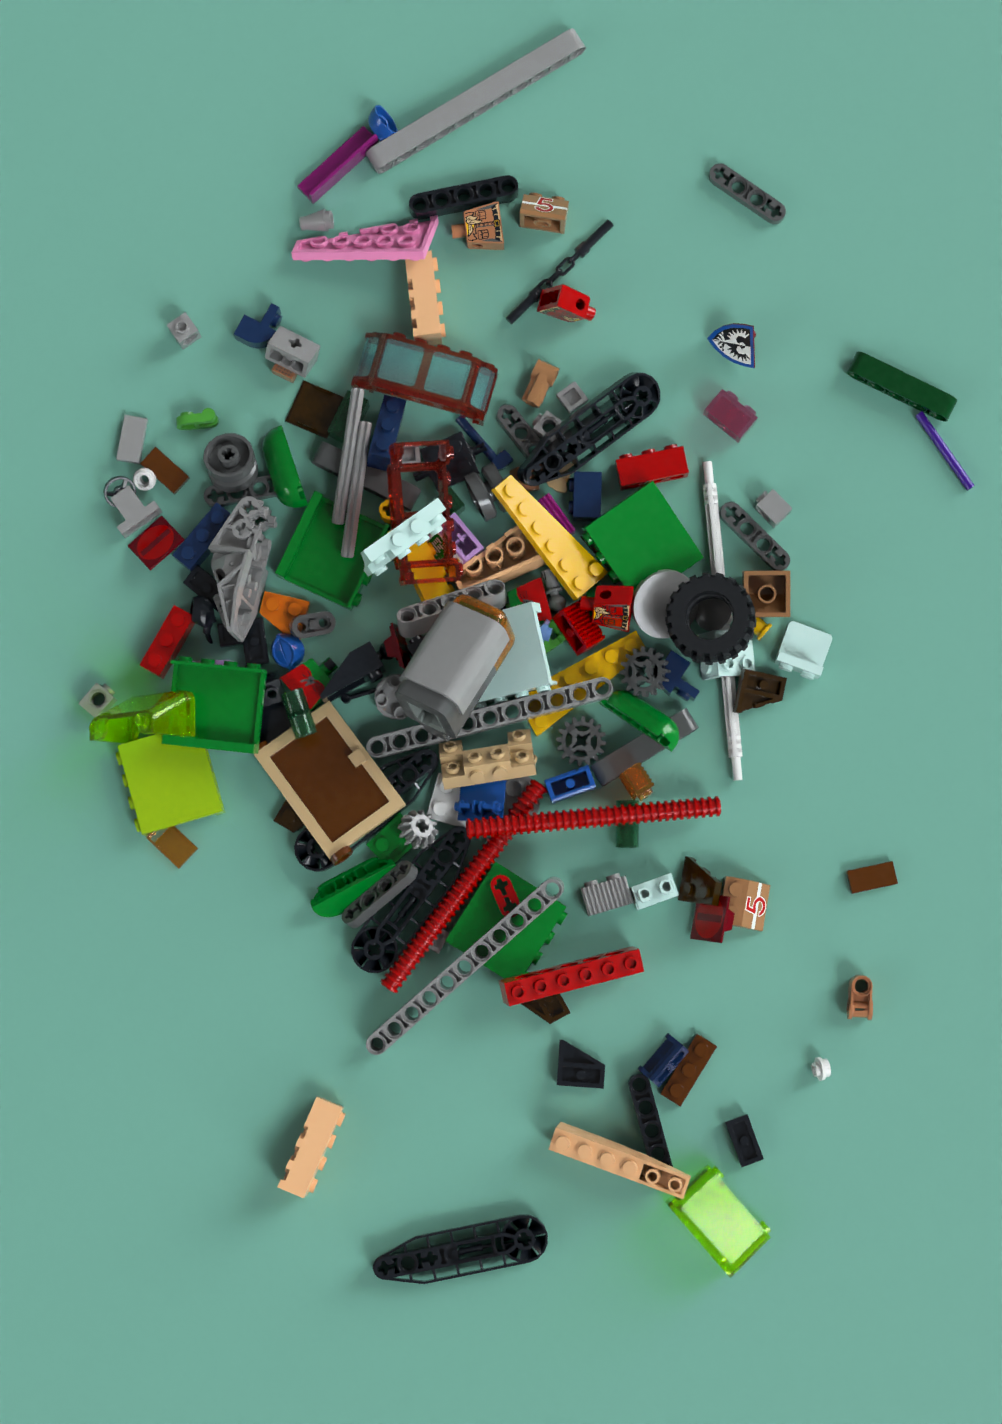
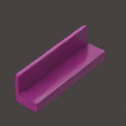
M364 126L361 127L297 185L298 189L314 204L366 157V152L379 143L378 136L376 134L372 135Z

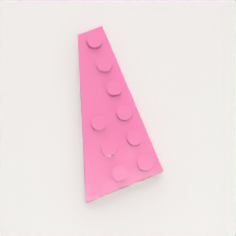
M438 215L430 216V221L419 223L418 219L409 220V223L402 226L391 223L359 229L360 233L348 235L347 231L341 232L339 236L327 239L326 236H318L297 240L291 252L293 260L304 262L311 260L328 262L332 260L397 261L399 259H411L412 261L425 259L439 224Z

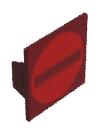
M161 515L135 538L128 547L151 571L184 541V538Z
M390 623L391 636L384 640L388 657H395L399 662V666L405 669L411 660L406 639L399 634L398 625Z
M720 895L718 906L696 903L690 939L722 943L724 932L732 930L735 913L728 909L730 903L729 896Z

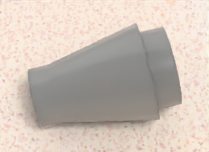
M326 209L299 218L302 231L328 232L329 229L334 228V218L331 210L326 211Z

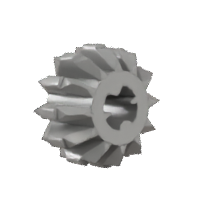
M411 810L401 818L402 822L398 825V829L402 831L399 834V838L406 839L404 845L411 843L412 849H417L418 847L425 849L435 841L438 830L434 828L437 822L430 820L432 814L425 816L424 810H419L418 812Z

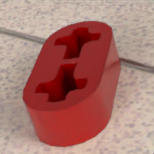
M497 875L492 879L491 890L501 913L506 916L509 911H504V907H506L504 898L509 897L510 902L517 905L520 903L507 876ZM498 879H501L503 882L507 881L508 885L505 886L507 895L503 896L500 889H495L494 886L497 885Z

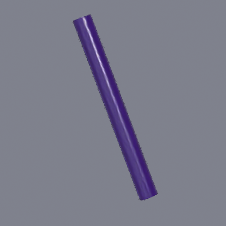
M924 412L918 413L915 416L965 489L968 491L975 485Z

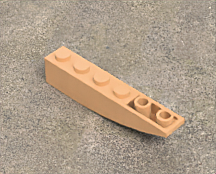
M563 1122L556 1126L548 1149L684 1199L691 1178L690 1175L646 1154Z

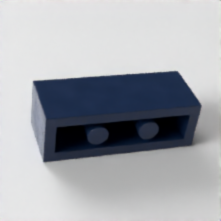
M384 394L366 466L389 472L405 411L406 400Z
M216 502L172 556L190 572H192L196 565L201 566L211 554V551L208 549L209 545L231 513Z

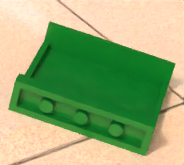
M648 481L635 493L587 526L581 528L584 532L582 537L589 546L593 545L597 551L595 553L597 560L601 565L605 564L609 569L607 574L614 584L618 583L620 586H634V590L641 580L646 579L658 570L671 569L682 573L704 558L654 481Z
M314 490L275 574L289 583L352 611L353 607H358L363 595L360 592L363 586H368L372 575L368 577L363 570L365 566L361 552L390 531V525L387 523L384 525L360 514L354 557H342L341 549L345 523L343 525L332 523L334 502Z
M178 656V660H171L170 663L174 664L167 732L166 735H162V744L258 754L267 670L260 669V664L247 663L246 668L237 667L238 662L224 661L223 665H216L215 660L201 658V663L192 662V657Z
M495 862L445 941L464 953L505 917L498 907L490 886L495 876L505 875L510 879L520 903L536 887ZM498 879L497 885L494 886L495 889H500L503 896L507 895L505 886L508 885L507 881L503 882L501 879ZM509 897L504 898L506 902L504 911H512L517 904L511 903ZM532 898L529 901L532 909H541L542 905L539 899ZM556 900L483 965L504 979L529 973L527 969L531 963L536 965L543 954L539 951L544 943L549 945L555 933L552 930L556 923L561 926L568 914L565 912L566 906ZM518 914L512 917V922L515 925H522L524 919ZM501 929L495 930V938L499 941H504L506 933ZM485 945L477 946V952L480 956L488 955L489 951Z

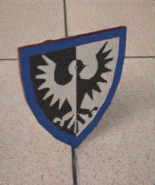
M739 323L724 325L716 329L707 338L715 350L726 359L745 367L755 368L754 338L756 337V332L754 331V326Z

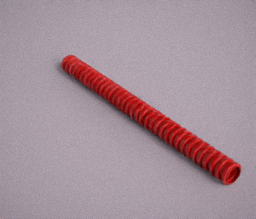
M531 779V784L525 787V792H521L522 796L517 798V803L512 804V809L509 808L507 817H510L512 814L515 817L518 814L525 816V813L534 811L533 807L539 804V799H543L542 795L548 792L547 789L538 781ZM509 833V836L501 834L500 837L494 835V837L486 839L487 843L482 844L483 848L477 851V856H473L474 860L468 863L469 867L464 868L465 872L460 874V879L455 880L457 883L451 886V891L448 890L446 892L448 895L446 897L443 896L442 903H438L439 907L437 909L434 908L433 915H429L430 919L425 920L426 924L424 927H420L421 931L416 932L417 936L411 939L412 943L407 944L408 948L402 951L403 955L398 956L399 960L393 963L394 967L389 968L390 972L385 974V979L380 980L383 986L397 994L398 987L401 988L403 986L401 983L403 981L406 982L407 975L410 976L412 974L410 971L412 969L415 970L416 963L419 964V959L421 957L424 958L425 951L428 952V947L433 946L434 943L432 942L434 939H438L437 935L442 934V928L447 927L445 924L451 922V916L454 917L456 915L454 912L460 910V904L463 905L465 903L463 900L469 898V892L472 893V888L478 886L476 883L482 880L481 876L486 875L485 871L487 869L490 870V864H494V859L499 858V852H503V847L508 846V840L511 841L513 839L511 837L512 833Z
M714 796L713 799L711 797H707V799L700 797L699 800L692 798L690 801L688 798L685 801L678 799V802L671 800L668 803L666 800L663 803L656 801V804L649 802L647 805L644 802L641 805L635 803L634 806L627 804L625 807L622 804L620 807L613 805L612 808L605 806L603 809L600 806L598 809L591 807V810L584 808L581 811L580 808L576 809V811L569 809V812L565 810L558 812L556 810L554 813L547 811V814L540 812L538 815L534 812L532 815L525 813V816L518 814L516 817L512 814L510 817L503 815V818L496 816L494 819L490 816L489 819L482 817L481 820L474 818L472 821L468 818L466 821V834L468 839H472V837L479 839V836L487 838V835H490V837L498 835L500 837L501 834L509 836V833H512V835L520 833L522 835L523 832L530 834L531 831H534V833H538V831L544 833L545 830L552 832L553 829L560 831L562 828L566 831L567 828L574 830L575 827L582 829L584 826L588 829L589 826L596 828L597 825L604 827L606 824L607 827H610L611 824L618 826V823L622 825L629 823L631 825L633 822L640 824V821H643V823H647V821L653 823L655 820L662 822V819H665V821H669V819L675 821L677 818L683 820L684 817L687 819H691V817L697 819L698 816L705 818L706 815L708 817H713V815L719 817L721 814V802L718 796Z

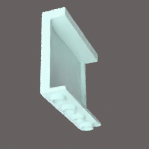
M528 602L489 613L503 620L501 625L506 630L510 640L494 665L497 671L474 710L485 708L487 703L493 701L495 704L508 702V697L515 696L516 699L527 697L531 691L537 690V693L551 690L550 686L557 685V681L551 679L537 613H541L540 603Z

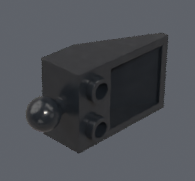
M367 642L349 652L320 694V697L324 703L332 702L368 681H371V683L378 681L384 677L382 673L386 672L381 660H391L395 657L387 656L384 643L381 644L379 651L376 652L371 642Z
M278 670L268 673L266 677L259 744L263 741H267L269 744L296 724Z

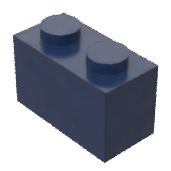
M575 471L574 478H569V492H573V501H569L568 514L573 515V521L593 522L601 516L602 472Z

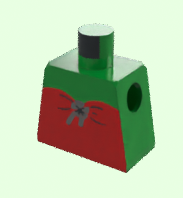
M541 577L508 591L507 598L509 603H506L503 608L497 610L500 611L528 602L540 603L541 613H537L539 624H542L546 619L552 621Z
M330 657L319 666L311 658L283 675L280 679L308 711L312 713L322 701L320 694L331 680L328 676L338 666Z

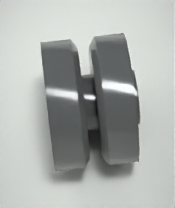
M225 433L216 436L206 446L203 460L210 480L217 489L227 493H236L247 489L254 483L258 475V464L251 443L244 436L236 433Z
M493 462L482 467L481 473L485 481L484 483L474 471L463 476L470 498L485 522L495 518L497 515L493 502L496 503L502 512H507L491 491L503 480Z

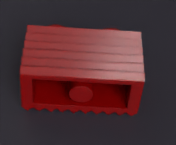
M581 600L560 610L552 617L577 656L594 648L605 639L601 628L592 622L590 612L588 610H580Z

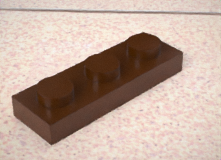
M696 1034L687 1049L689 1051L688 1054L677 1065L660 1094L681 1107L717 1046Z

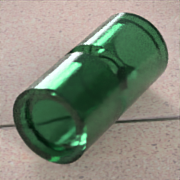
M303 688L281 694L295 739L317 733L318 731Z
M616 800L617 807H620L622 804L624 807L627 804L634 806L635 803H638L639 805L638 800ZM633 822L631 825L629 823L625 825L618 823V826H616V848H639V824H636V822Z

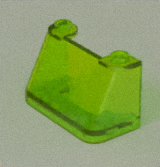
M177 690L131 697L96 716L89 725L90 741L124 744L137 740L140 733L176 735L186 738L195 737L194 695L190 691Z
M707 1164L690 1179L684 1199L672 1195L665 1202L731 1278L771 1238L769 1236L771 1230L763 1220L758 1223L721 1180L724 1175L716 1166L711 1168Z

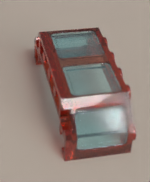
M393 332V334L366 333V341L357 372L351 382L352 388L366 389L371 393L376 391L461 415V418L473 419V424L484 426L498 378V369L493 364L472 357L473 354L463 350H460L459 353L450 350V347L438 344L436 347L429 345L428 341L420 338H415V340L407 339L406 335L398 332Z

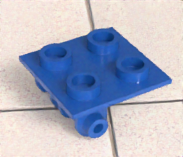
M507 780L460 787L459 802H455L454 805L455 811H458L457 820L467 821L468 818L471 821L474 818L481 820L482 817L489 819L490 816L493 819L496 816L503 818Z

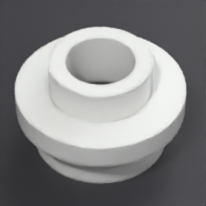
M140 468L135 472L133 482L138 489L148 491L155 486L156 476L152 470ZM143 475L148 477V482L143 481Z
M816 1057L811 1066L812 1073L819 1081H823L831 1075L830 1063L827 1058Z

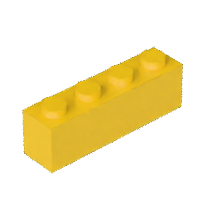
M426 541L419 547L415 543L409 547L411 552L403 557L401 562L421 602L455 591L451 584H447L444 578L446 576L445 569L441 563H437L434 557L436 552L430 542L427 543Z

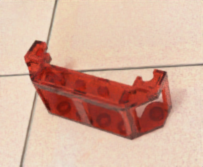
M449 440L397 442L389 445L391 465H387L391 531L418 512H404L401 472H437L439 500L446 508L442 515L447 520L441 525L443 527L444 551L442 559L408 561L407 555L402 559H399L398 556L394 558L395 569L400 572V586L461 581L463 565L461 562H458L457 558H453V555H456V543L452 541L451 533L454 532V520L450 518V509H452L453 503L452 496L448 495V485L451 483L450 472L446 471V466L454 458L453 446H450ZM440 445L437 461L402 464L404 447ZM445 567L449 577L414 580V572L411 569Z

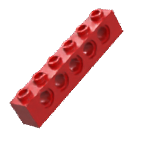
M631 946L498 981L503 1003L507 1006H513L644 972L639 948Z

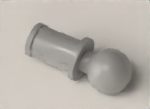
M547 569L542 571L541 575L546 588L545 593L550 595L548 605L553 612H559L566 606V600L563 596L559 595L563 588L560 587L558 579L552 571Z

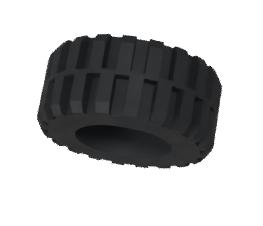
M709 572L702 573L700 577H696V575L689 577L690 581L687 583L682 582L678 585V591H673L670 596V604L666 606L667 617H665V622L671 640L685 657H689L697 663L704 662L705 665H713V663L719 662V664H723L729 658L735 659L741 650H746L749 640H752L754 636L756 612L750 595L735 579L730 576L728 578L724 577L721 573L716 572L715 575H710ZM716 598L723 600L731 608L733 614L732 625L719 638L702 639L690 628V612L699 602Z

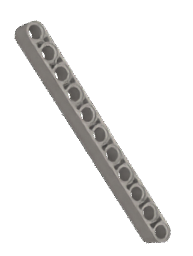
M569 29L377 143L365 155L378 174L384 173L575 59L586 50V47L575 29Z
M599 677L473 710L469 716L474 722L473 727L470 730L462 728L457 737L450 740L606 700L613 693V685L608 678ZM601 682L609 685L608 692L603 695L596 692V687ZM582 688L586 690V697L578 701L574 698V692L576 689ZM556 694L564 697V702L560 706H553L551 703L552 697ZM531 701H540L541 709L538 712H531L529 710ZM511 706H516L519 710L515 718H508L506 715L507 709ZM488 712H494L496 715V720L492 724H486L484 721V716ZM420 724L372 737L367 742L366 749L375 758H385L446 742V740L428 732V739L424 742H419L417 734L420 730H425L424 726ZM403 735L406 738V744L402 748H397L395 739ZM377 741H381L384 745L383 751L379 754H375L372 748L373 744Z
M550 877L374 1031L366 1041L368 1052L373 1055H380L553 904L564 892L563 881L558 877ZM551 882L556 883L559 887V893L550 894L547 890V884ZM530 899H539L542 905L541 909H532L529 905ZM520 914L524 919V923L522 925H515L512 922V915ZM495 930H503L506 933V939L504 941L497 940L494 936ZM478 945H485L488 948L489 953L487 956H480L478 954ZM460 961H468L471 965V970L467 972L461 970L459 966ZM450 976L453 979V986L446 987L442 983V977ZM426 991H431L435 994V1002H428L425 999ZM408 1007H415L418 1010V1017L413 1018L407 1013ZM397 1022L401 1026V1032H393L390 1029V1023ZM378 1037L382 1039L383 1047H375L373 1038Z

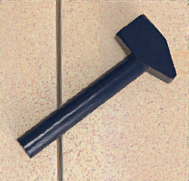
M460 415L455 420L476 445L484 441L463 415ZM484 441L488 451L483 453L494 463L498 471L505 469L513 462V458L505 449L497 455Z

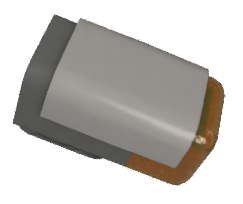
M465 594L459 595L453 601L446 603L400 676L401 684L396 690L395 696L409 718L422 724L427 732L446 741L457 737L514 645L515 634L506 614L497 607Z

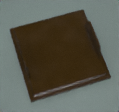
M303 380L285 422L327 439L345 397Z

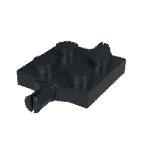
M462 431L420 449L425 468L413 473V476L416 477V482L429 477L434 482L437 491L441 492L463 482V476L473 471L479 475L480 472L476 465L475 456L488 450L484 441L471 447L466 442Z

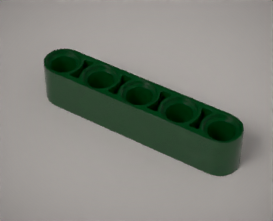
M856 352L846 372L853 379L943 422L948 421L957 403V399L954 396L863 352Z

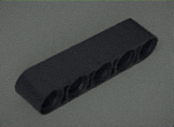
M505 175L417 193L409 200L410 213L413 218L423 220L430 218V216H443L463 212L499 201V204L511 202L518 196V182L513 176ZM506 185H511L514 187V190L505 192L502 188ZM483 190H490L492 194L488 197H484L480 194V192ZM462 194H467L470 197L467 201H460L458 199ZM438 199H446L448 201L444 206L436 204ZM417 203H422L425 205V208L423 210H416L414 206Z
M634 1074L628 1081V1087L646 1154L652 1157V1150L656 1147H661L664 1150V1156L659 1161L673 1167L650 1081L643 1074ZM636 1078H643L645 1080V1088L641 1091H636L633 1088L632 1084ZM643 1101H649L652 1105V1109L648 1114H642L639 1111V1104ZM649 1124H655L658 1127V1133L654 1137H648L645 1134V1128Z

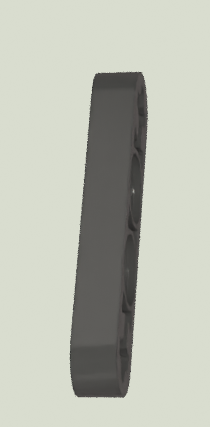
M722 163L715 164L711 168L709 180L714 186L768 223L779 224L783 221L786 209L781 202ZM720 171H723L724 178L720 177L719 179H716L715 172L719 173ZM730 176L733 177V178L729 181L728 186H726L725 184H726V181L729 180V177H730ZM740 182L744 185V191L736 193L732 190V185ZM753 195H759L762 197L763 203L755 206L751 203L750 198ZM769 202L768 208H766L765 212L762 211V209L765 208L766 203ZM779 209L780 216L772 217L771 210Z
M503 405L497 412V421L527 459L530 455L528 449L532 446H537L540 439L515 407ZM504 412H505L507 415L510 414V413L512 414V415H511V421H512L515 425H514L511 429H510L511 424H512L511 421H510L508 418L503 419V414H504ZM517 429H524L527 432V437L519 439L515 436V431ZM551 456L547 458V466L552 462Z
M270 475L256 477L254 483L243 490L242 497L236 499L231 496V493L226 492L229 500L225 501V497L221 496L217 498V503L224 507L238 504L242 498L247 496L258 500L277 496L275 491L270 493L268 481L271 478ZM256 483H264L266 485V490L263 494H256L253 491ZM214 485L208 487L204 492L205 502L210 507H213L216 503L209 499L213 491H216L218 495L224 494V491L217 489Z
M735 502L725 503L720 510L722 521L772 570H786L790 564L788 553ZM726 508L729 510L734 508L736 510L734 515L738 519L741 515L744 517L737 526L734 525L736 520L732 516L728 518L725 516L727 513ZM743 523L752 525L753 532L750 535H744L741 532L740 527ZM766 539L770 545L769 549L766 551L759 550L757 548V541ZM773 547L776 549L774 552L775 556L778 558L783 556L785 558L783 561L784 566L781 564L776 566L774 564L776 559L772 555L769 559L766 557Z
M407 860L398 863L344 910L342 921L351 928L361 926L416 879L418 874L417 867ZM392 883L390 889L385 891L387 885ZM375 897L373 903L368 906L369 901Z

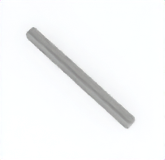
M354 387L351 389L332 514V523L339 525L345 523L358 426L364 397V390Z
M360 421L358 426L341 556L346 558H353L372 429V423L367 421Z

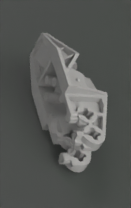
M251 496L244 497L239 501L208 548L213 553L211 566L219 592L214 595L213 600L225 628L238 642L244 641L257 616L269 573L266 570L272 541L265 539L262 532L269 528L275 529L278 524L276 516H271L272 511L268 507L263 506L264 501ZM252 505L255 509L250 510L248 514L245 509L250 508ZM262 517L265 521L257 525L255 520H259Z

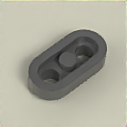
M315 612L294 617L289 624V629L296 638H309L331 633L335 628L336 621L330 612ZM320 619H323L325 622L323 627L319 625ZM299 623L303 625L302 631H299L297 628Z

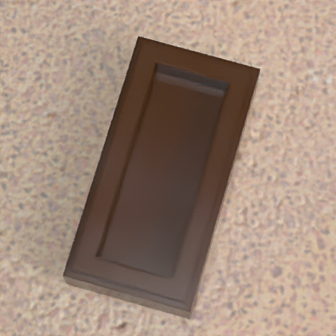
M156 447L140 463L144 468L152 470L156 479L174 495L190 479L186 473Z
M893 861L846 871L851 894L898 884Z

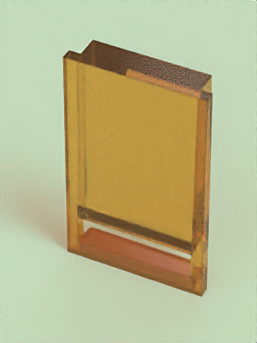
M175 826L168 828L155 843L151 838L158 831L152 832L147 836V839L179 869L198 850Z

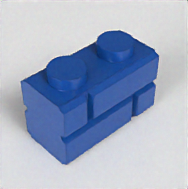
M589 765L544 780L551 804L596 789Z

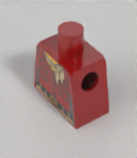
M561 284L542 290L537 312L566 322H575L583 319L591 321L595 316L596 309L589 306V296Z
M599 585L596 587L595 597L581 596L580 610L593 611L592 622L596 625L629 632L634 586Z

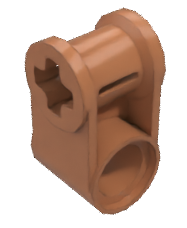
M855 975L849 981L847 1019L860 1017L872 1020L873 985L867 976ZM859 979H863L866 982V989L862 992H858L855 989V983Z

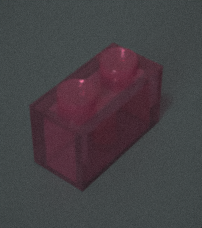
M723 389L706 407L703 414L738 443L753 427L758 418L755 416L756 412L750 406H743L738 402V397L731 391L726 392Z

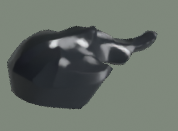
M202 595L192 597L190 608L192 621L203 627L206 640L213 644L210 633L213 623L217 622L213 602Z

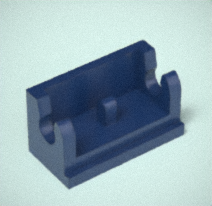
M669 1033L665 1036L667 1039L643 1067L641 1065L638 1067V1070L658 1087L661 1086L689 1052Z

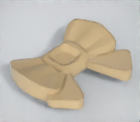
M567 464L562 469H560L559 472L561 473L568 470L574 464ZM570 475L549 481L547 484L556 492L566 493Z

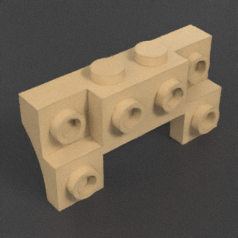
M518 729L507 732V744L463 751L462 740L439 743L444 790L537 775L530 729Z

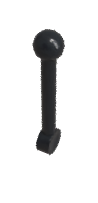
M376 688L352 695L343 694L341 700L344 704H348L352 699L375 693Z

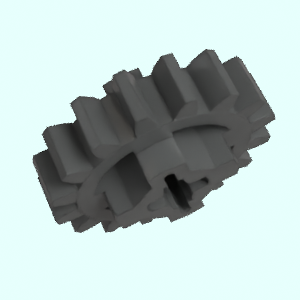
M642 646L641 651L634 648V655L626 654L625 656L628 661L621 662V665L625 667V670L619 671V674L625 675L621 682L629 684L626 690H634L633 695L635 696L642 694V697H649V693L657 695V688L660 690L665 689L662 682H669V679L665 677V674L671 672V670L665 669L669 661L661 660L664 654L656 653L657 649L655 648L648 650V647ZM642 657H650L649 659H646L644 662L640 660V658ZM645 682L650 684V686L640 687V685H644Z
M582 716L581 721L577 722V719L573 717L571 725L568 722H564L566 729H559L558 732L562 737L556 738V741L562 745L558 746L557 750L564 751L561 758L569 757L570 765L577 761L578 767H581L582 762L585 761L586 765L590 766V759L596 762L599 760L596 755L597 753L603 755L604 751L600 746H606V742L602 741L601 738L606 734L605 732L599 733L600 724L593 726L594 719L585 722V716ZM581 726L589 729L587 731H578L576 727ZM567 734L572 738V743L569 747L566 746ZM578 736L581 739L587 737L585 747L583 745L575 747ZM594 736H596L597 746L595 750L591 746V739L594 738ZM576 752H584L587 756L579 757L573 754H575Z

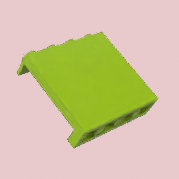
M167 731L117 745L119 751L116 752L118 764L123 765L125 774H122L125 788L129 787L131 796H128L131 810L135 809L137 818L134 819L137 832L141 831L142 835L147 836L152 832L214 814L220 815L225 813L208 749L162 744V735H166Z

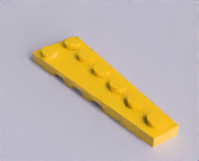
M512 475L507 476L491 490L573 601L578 600L608 573Z
M634 631L551 676L553 681H557V685L550 686V689L553 690L599 677L611 680L619 671L625 669L621 665V662L628 661L625 655H634V648L641 651V647H645L637 631ZM599 683L596 687V691L606 683ZM582 688L575 690L574 698L576 700H583L586 697V690ZM537 690L529 692V696L538 694ZM560 694L554 695L551 699L553 706H560L564 702V697ZM533 700L530 702L529 710L531 712H538L541 709L540 701ZM574 708L527 721L536 737H538Z

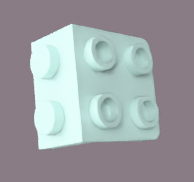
M791 621L788 624L774 663L779 665V668L782 670L801 673L800 676L806 679H818L824 668L823 664L832 642V636Z
M712 630L698 634V637L708 640L716 639L723 636L728 630ZM749 640L746 650H741L738 653V657L733 660L729 658L726 660V663L719 664V662H715L713 665H705L704 662H701L702 680H712L723 676H740L742 668L755 671L752 640Z

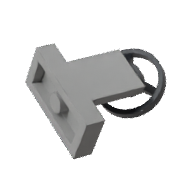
M116 476L105 484L104 497L111 506L116 507L125 518V521L117 526L125 539L162 513V510L155 501L144 507L136 495L134 483L129 478ZM120 479L123 480L122 485L116 486L113 491L107 492L112 482ZM127 482L131 483L133 490L129 485L127 486ZM107 496H113L110 498L112 502L108 500Z

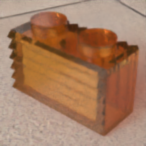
M638 762L622 772L619 778L633 801L639 798L641 802L652 795L654 783L651 782L652 779L649 778V775L646 774L647 771L641 766L642 763Z

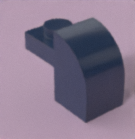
M271 303L261 322L244 314L234 332L235 339L251 348H266L276 332L273 328H277L282 320L280 307Z
M671 650L665 659L669 661L665 669H669L671 672L665 674L669 682H662L665 688L663 691L670 696L675 689L678 691L676 694L683 700L688 701L690 699L694 701L700 691L681 679L691 663Z

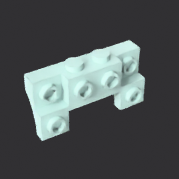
M439 498L432 501L361 552L365 566L363 570L368 577L373 573L376 576L388 569L386 564L398 556L399 559L405 557L411 552L409 547L416 543L419 547L430 539L429 533L433 537L443 530L441 525L447 520L442 515V512L446 508Z

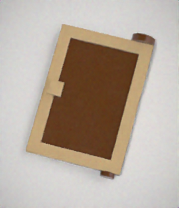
M330 701L323 704L269 744L267 741L261 742L258 754H254L334 866L344 862L352 855L353 851L349 846L406 806L403 799Z

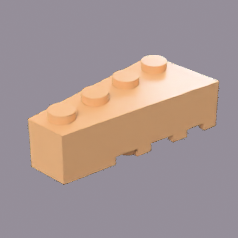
M432 250L427 252L425 259L418 261L405 259L415 348L442 345V337H446L445 324H440L439 315H443L442 301L437 302V293H441L440 280H435L434 271H438L437 257L432 258Z
M515 526L513 529L511 528L505 532L504 536L496 542L488 545L479 555H475L454 571L452 577L457 590L493 579L506 583L547 564L520 528Z
M316 1097L304 1124L303 1133L301 1132L295 1145L294 1155L291 1156L285 1168L286 1174L284 1179H280L278 1188L301 1198H305L309 1192H314L318 1180L315 1179L317 1171H322L327 1161V1157H324L327 1147L332 1148L337 1137L333 1134L336 1125L341 1127L346 1114L342 1112L343 1106L322 1097Z

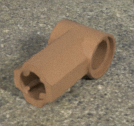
M538 359L531 373V380L522 397V401L532 407L540 408L549 387L553 386L560 369Z

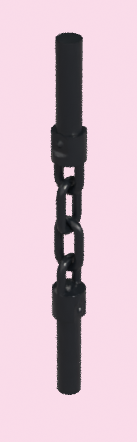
M607 219L585 242L579 244L574 249L576 253L572 257L565 258L556 267V272L549 279L542 280L529 292V296L506 317V320L513 324L530 306L538 302L542 292L540 287L546 282V285L550 288L559 276L566 275L575 266V261L579 257L584 258L589 253L590 248L614 226L613 223ZM568 261L571 265L563 272L560 267Z

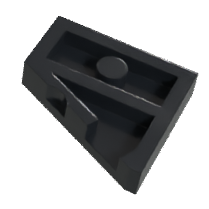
M560 1040L557 1085L604 1089L605 1064L568 1042Z

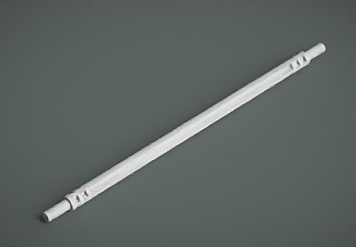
M712 461L703 462L705 480L703 494L711 575H715L717 572L725 577L717 485L714 483ZM725 625L719 630H729L730 625ZM735 676L721 677L728 755L732 762L733 781L743 780L740 758L743 755L739 713L733 712L737 693Z

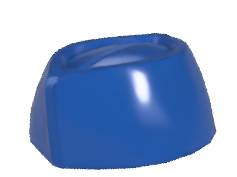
M376 105L369 114L368 123L374 134L382 141L398 132L389 113L381 105Z
M287 633L276 635L271 645V654L279 666L293 670L303 660L305 649L299 638Z

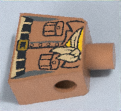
M499 201L463 212L464 223L451 225L453 239L466 237L469 249L504 250Z

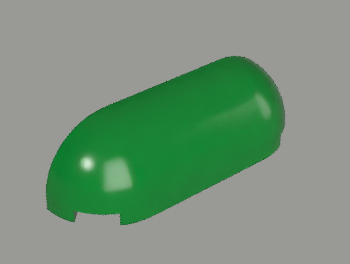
M282 425L277 426L266 434L262 443L263 457L278 500L288 507L300 508L307 506L308 503Z
M615 690L608 699L600 701V705L672 752L678 744L679 729L676 723L649 703L633 695V693L626 690Z
M373 857L318 886V892L314 899H311L313 911L322 917L341 915L352 902L396 866L391 859L385 860ZM392 883L387 885L385 891L391 887Z

